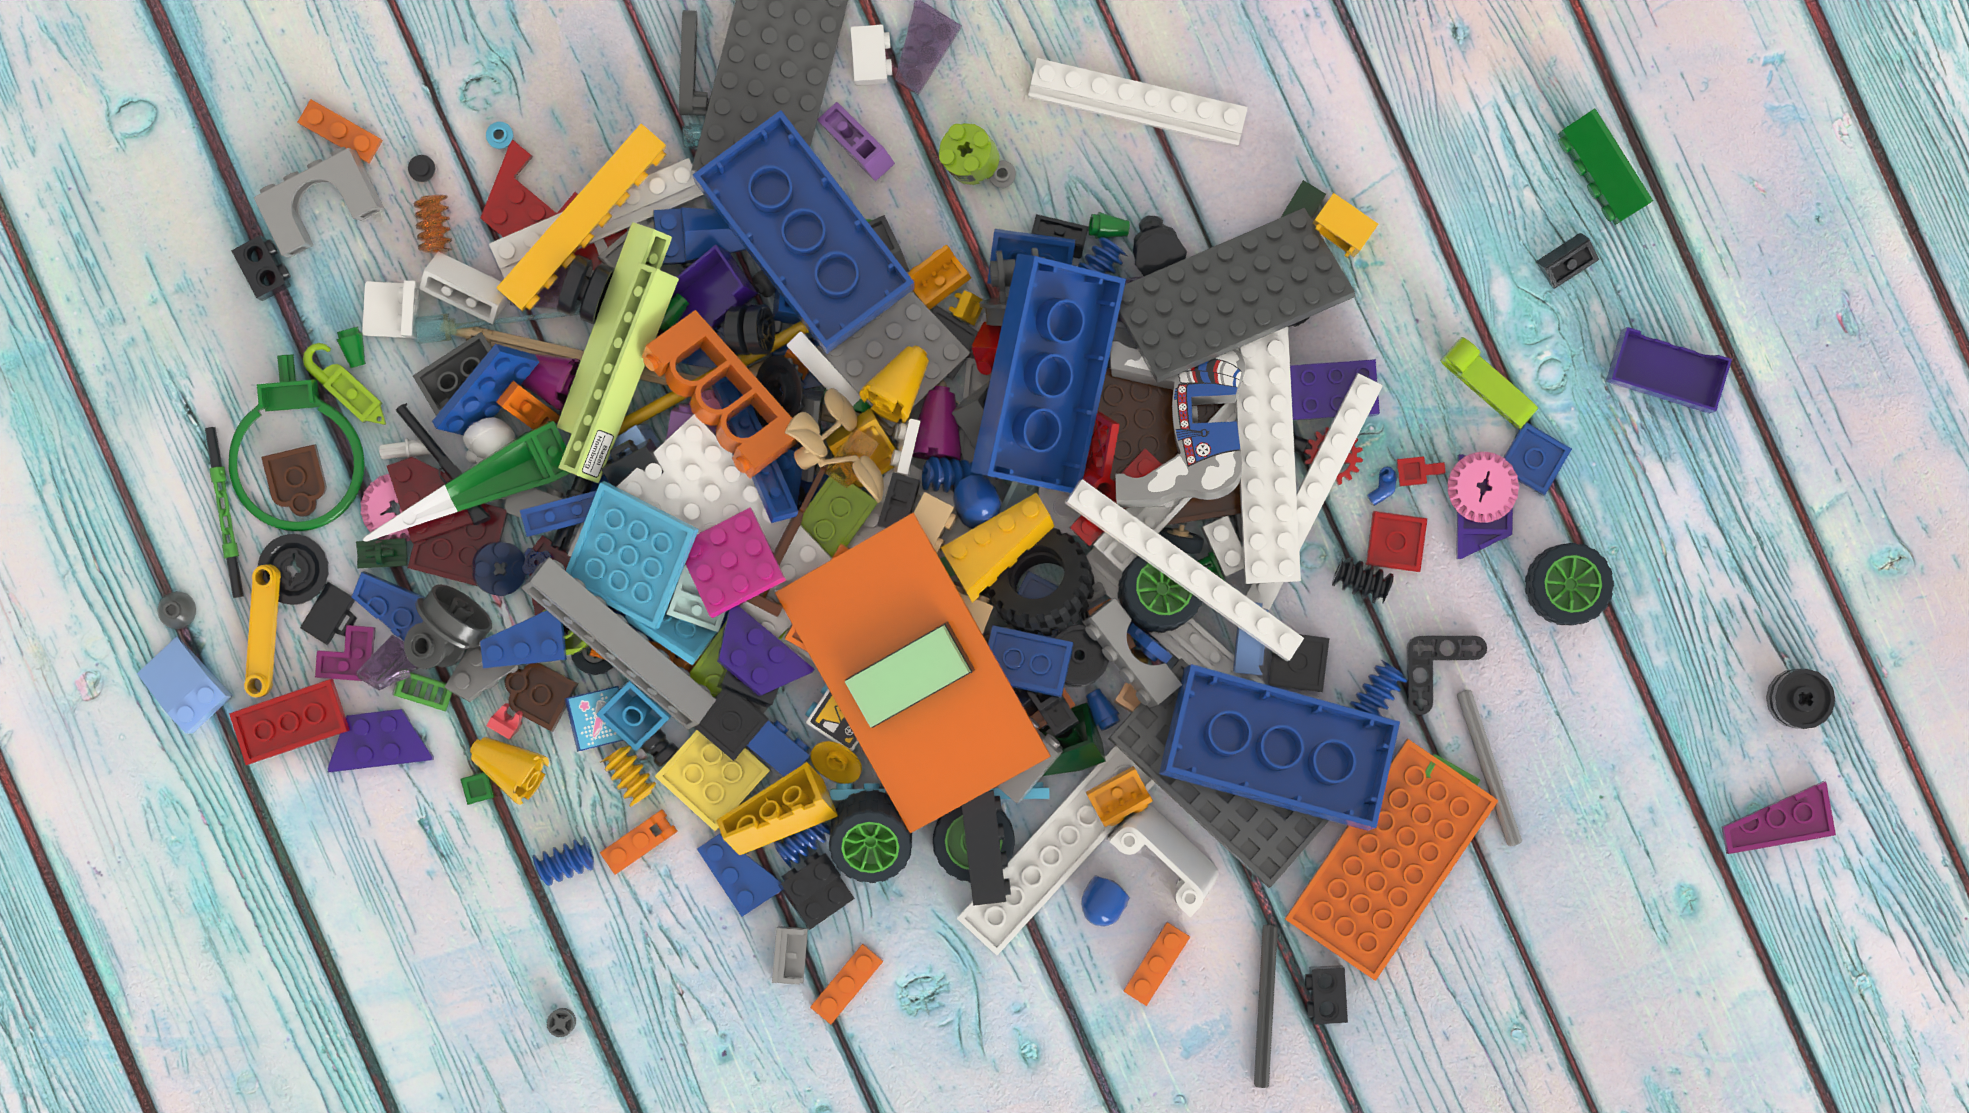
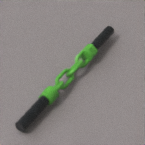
M216 427L205 428L211 464L209 471L216 494L223 539L224 559L227 560L233 598L244 597L237 558L239 556L238 546L235 542L232 519L229 512L225 468L222 467ZM218 483H221L222 490L218 489ZM223 497H224L225 509H222V507H221L220 498H223ZM225 516H227L228 527L226 528L223 520ZM226 535H230L231 542L227 543Z

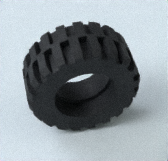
M1053 527L1030 550L1022 553L1013 566L1007 567L997 577L998 580L990 587L987 586L988 594L997 612L1007 624H1012L1013 628L1017 631L1023 632L1026 629L1027 633L1038 635V631H1042L1043 635L1046 636L1052 635V630L1059 629L1060 632L1067 629L1066 624L1069 622L1075 624L1080 619L1078 614L1080 612L1085 613L1089 607L1087 599L1091 600L1093 598L1094 589L1092 586L1095 584L1090 563L1080 544L1075 542L1074 538L1068 533H1063L1062 535L1060 529ZM1050 563L1064 569L1061 584L1050 595L1039 599H1029L1018 595V582L1021 576L1031 567Z

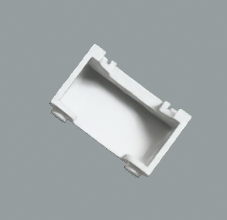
M1148 805L1141 812L1130 813L1107 837L1120 852L1128 855L1135 854L1146 845L1181 878L1176 883L1179 888L1176 893L1177 905L1189 917L1200 908L1218 879V869L1214 863L1151 805Z

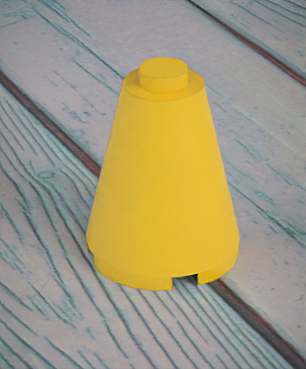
M907 346L862 387L859 395L864 403L868 399L873 404L871 409L881 417L895 423L902 419V423H905L910 416L929 363L926 351L919 346Z
M484 737L481 740L477 739L470 749L472 754L471 760L505 794L519 805L523 804L522 798L529 800L545 777V774L541 772L543 765L547 767L549 765V759L542 754L488 737Z

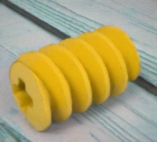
M630 745L619 748L600 761V763L609 762L604 769L606 772L615 771L611 776L612 781L621 779L617 789L627 788L623 798L633 797L629 807L651 794L652 789L656 785L655 782H645L650 776L648 772L639 773L644 766L642 763L633 764L638 756L636 754L627 756L631 749Z

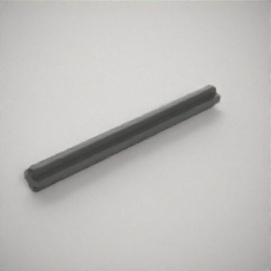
M1271 924L1263 925L1254 1073V1085L1258 1088L1269 1087L1278 934L1277 926Z

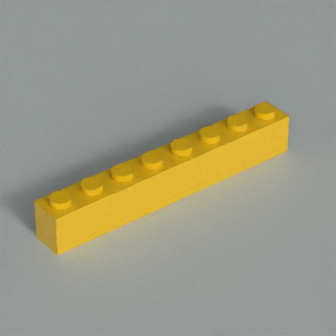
M640 124L496 289L522 312L526 307L531 310L540 300L539 292L544 287L549 289L559 277L555 274L563 266L567 269L576 257L574 255L575 251L580 246L585 248L595 236L592 232L599 225L603 228L612 218L611 210L616 205L621 207L631 195L628 191L635 184L639 187L648 177L647 169L652 164L657 166L667 154L663 151L666 149V144L643 124Z

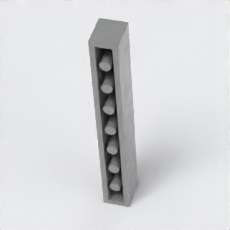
M550 557L539 564L521 587V589L686 729L689 730L698 725L716 701L708 688L690 678L687 670L676 666L669 660L670 658L667 653L656 649L649 643V639L643 633L635 631L629 626L628 621L622 615L615 614L608 608L607 603L601 597L594 596L586 589V585L581 580L573 578L568 574L560 562L552 560Z

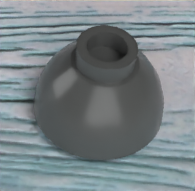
M175 591L168 593L158 604V617L169 628H185L195 618V602L184 592Z

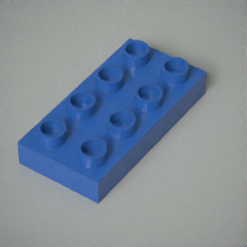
M781 110L693 174L695 184L826 354L914 290V281Z
M1017 254L970 472L1071 493L1078 482L1083 479L1125 287V278L1038 256Z
M1193 664L1184 668L1181 679L1182 685L1179 687L1159 771L1160 775L1367 831L1377 828L1400 721Z

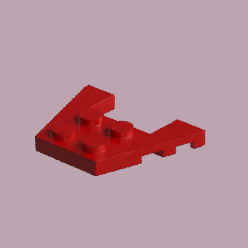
M514 140L509 144L480 217L502 237H506L563 212L578 195V193L574 192L556 213L515 179L516 176L533 156Z

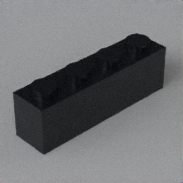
M990 790L962 805L973 906L1006 902V895H1011L1009 878L1004 879L1003 868L1008 867L1006 851L1000 850L999 841L1005 840L1003 823L997 824L996 813L1002 812L1000 796H994V790Z

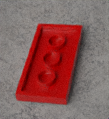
M333 679L229 713L245 765H250L350 731Z

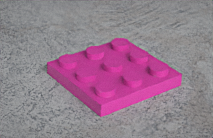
M751 507L697 534L685 563L711 618L786 581Z

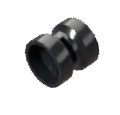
M661 729L641 746L645 753L651 754L654 757V763L658 767L662 766L679 750L674 743L668 742L666 734Z

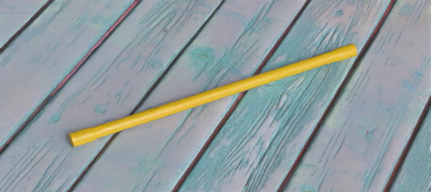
M801 321L775 335L774 346L771 352L788 344L800 331L804 335L809 331ZM768 354L739 355L737 357L747 366ZM717 367L713 368L712 370L700 375L699 377L691 381H697L699 379H702ZM673 391L625 416L617 436L689 397L677 395Z

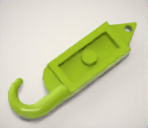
M315 343L306 349L303 363L313 377L363 423L369 421L386 425L381 408L383 403L348 370L339 364H332L322 370L313 362L312 356L317 350L330 352L331 348L323 343Z

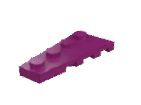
M1822 781L1721 827L1726 854L1836 835L1826 781Z

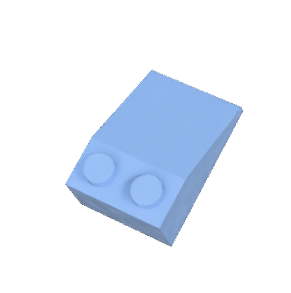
M178 636L137 673L165 712L185 734L194 733L233 696Z

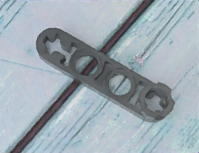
M683 10L679 114L705 116L708 107V92L695 91L698 18L697 11Z

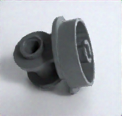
M1031 248V255L1039 257L1038 249ZM1002 250L996 251V261H990L992 287H998L999 297L979 302L980 307L985 308L986 324L992 326H1002L1008 300L1005 294V287L1011 286L1015 267V259L1003 260Z
M435 585L425 599L418 598L415 602L416 610L423 619V622L414 625L407 632L404 640L405 654L414 666L421 669L455 665L462 658L465 649L481 647L480 641L485 639L492 629V621L485 610L463 592L447 585Z

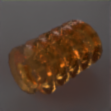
M448 195L423 196L413 203L415 208L421 209L414 214L415 218L423 220L416 224V229L423 231L417 235V239L424 242L418 245V250L421 252L437 253L438 251L447 252L453 250L445 247V244L452 242V238L444 237V233L451 231L450 227L443 226V223L450 220V217L444 216L441 213L449 209V206L442 205L440 202L447 199Z

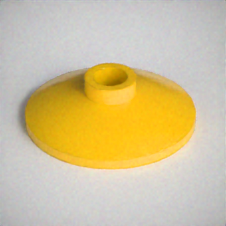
M830 741L820 742L811 751V761L814 767L824 777L834 782L853 783L862 773V765L858 757L850 749L839 743Z

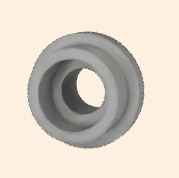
M999 161L998 168L993 176L989 178L991 183L998 188L1010 186L1016 176L1013 165L1007 161ZM1000 169L1007 171V176L1003 179L997 176V172Z

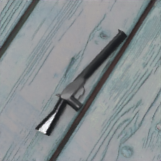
M407 403L400 405L396 412L441 467L439 469L440 479L445 484L448 483L440 475L442 469L451 480L462 474L460 469L452 463L406 407ZM481 505L467 508L473 525H479L491 519L490 515Z

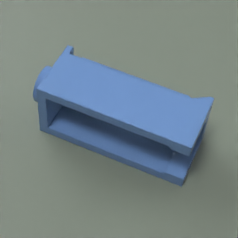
M1254 602L1262 608L1263 603ZM1238 626L1233 671L1235 673L1262 675L1259 665L1263 666L1265 646Z

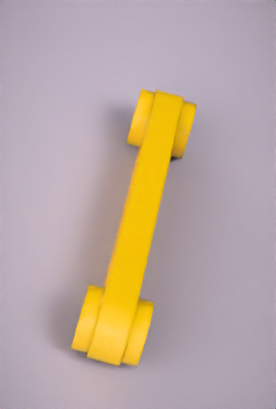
M271 564L258 566L252 574L244 689L247 694L255 698L267 695L273 687L281 574L279 569ZM265 570L270 574L268 583L263 579V572ZM256 679H259L262 683L261 691H258L255 687Z

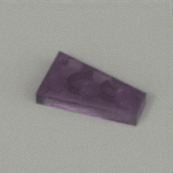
M915 0L895 81L919 96L961 30L962 25L922 0Z

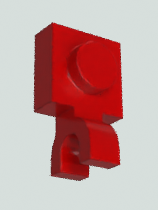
M1424 456L1397 459L1399 487L1427 484L1428 475L1446 473L1445 462L1425 464Z

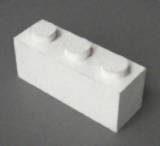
M439 251L424 269L419 288L491 324L496 321L508 301L496 289L501 281Z

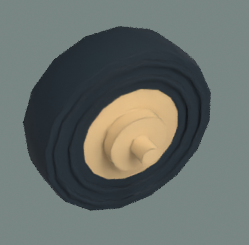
M1180 524L1179 528H1163L1158 533L1185 553L1199 554L1202 551L1204 539L1197 534L1184 530L1185 525Z

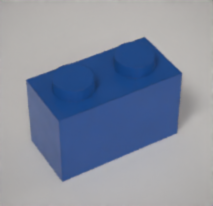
M768 720L747 746L784 777L807 761L811 756L807 752L810 747L797 737L794 741L786 733L789 729L780 721L776 720L773 723L771 720Z

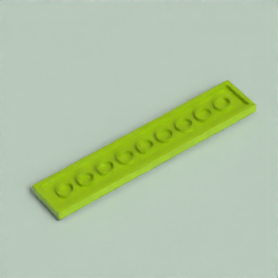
M833 470L805 510L801 525L833 557L840 543L848 546L877 505V501L850 480ZM726 622L689 673L690 678L708 688L714 698L722 691L717 685L725 667L717 662L722 645V636ZM784 631V632L778 637L779 640L783 637V635L785 634L786 631Z

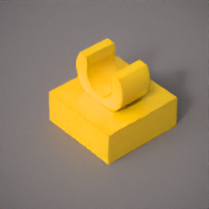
M965 290L962 294L955 293L954 296L959 299V303L956 308L949 306V310L954 313V316L965 323L975 326L982 310L979 302L983 301V299Z

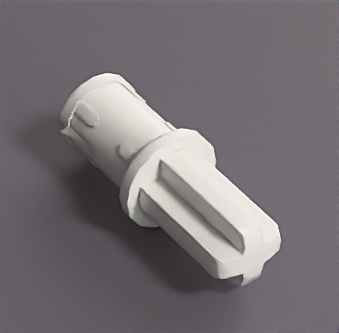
M405 438V442L383 444L379 447L381 459L432 455L420 440H409L408 438Z

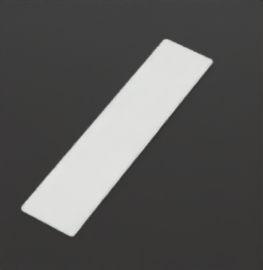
M801 331L787 344V347L827 390L831 388L836 389L849 400L852 406L861 399L856 390Z

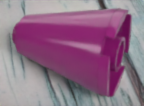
M535 354L539 363L521 385L557 410L562 411L581 360Z
M935 386L934 390L928 391L918 418L920 425L912 457L928 460L930 457L935 456L938 459L944 457L948 460H961L959 426L952 414L956 408L955 394L950 392L949 387Z

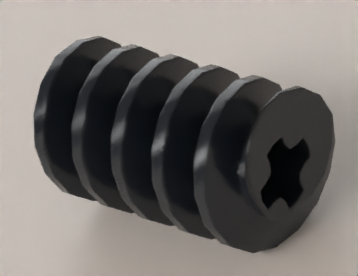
M1349 556L1344 562L1342 557L1334 574L1332 586L1342 581V590L1345 591L1349 585H1352L1353 595L1361 589L1363 599L1371 593L1372 603L1382 598L1383 604L1392 586L1394 575L1389 573L1383 578L1384 571L1382 569L1373 574V565H1368L1363 570V561L1359 560L1353 566V557Z

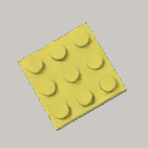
M696 730L655 777L716 831L719 828L716 820L739 806L771 770L746 747L733 761Z

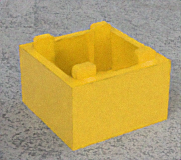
M1335 193L1328 199L1313 221V224L1316 226L1315 229L1323 237L1346 252L1344 255L1346 258L1349 255L1355 257L1378 226L1377 222Z
M871 408L857 416V425L853 430L848 431L844 426H841L826 438L828 447L835 458L856 455L860 459L861 456L865 455L877 465L882 475L894 468V466L890 465L894 449H898ZM853 462L839 463L851 482L862 488L863 484L854 473Z

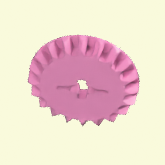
M1484 451L1472 453L1463 457L1452 469L1448 479V495L1453 507L1463 517L1474 522H1492L1502 518L1513 508L1518 498V475L1515 473L1513 466L1504 457ZM1487 475V485L1491 487V490L1485 491L1480 499V488L1476 486L1477 483H1482Z
M389 474L379 476L371 482L364 491L362 501L360 502V514L364 525L370 533L397 516L394 512L386 513L392 507V501L399 503ZM407 528L378 538L380 540L406 538L407 541L411 540Z

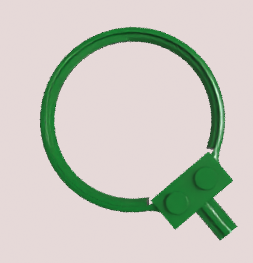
M294 354L278 355L280 382L257 384L258 405L241 420L231 441L228 459L229 474L237 497L244 507L257 519L267 525L287 531L313 530L337 519L355 500L364 476V452L360 438L350 421L339 410L319 397L318 380L296 381ZM319 407L318 411L331 418L343 430L351 445L354 470L349 489L332 510L312 520L301 522L286 521L264 513L249 499L238 475V451L245 433L262 416L260 411L264 409L267 412Z

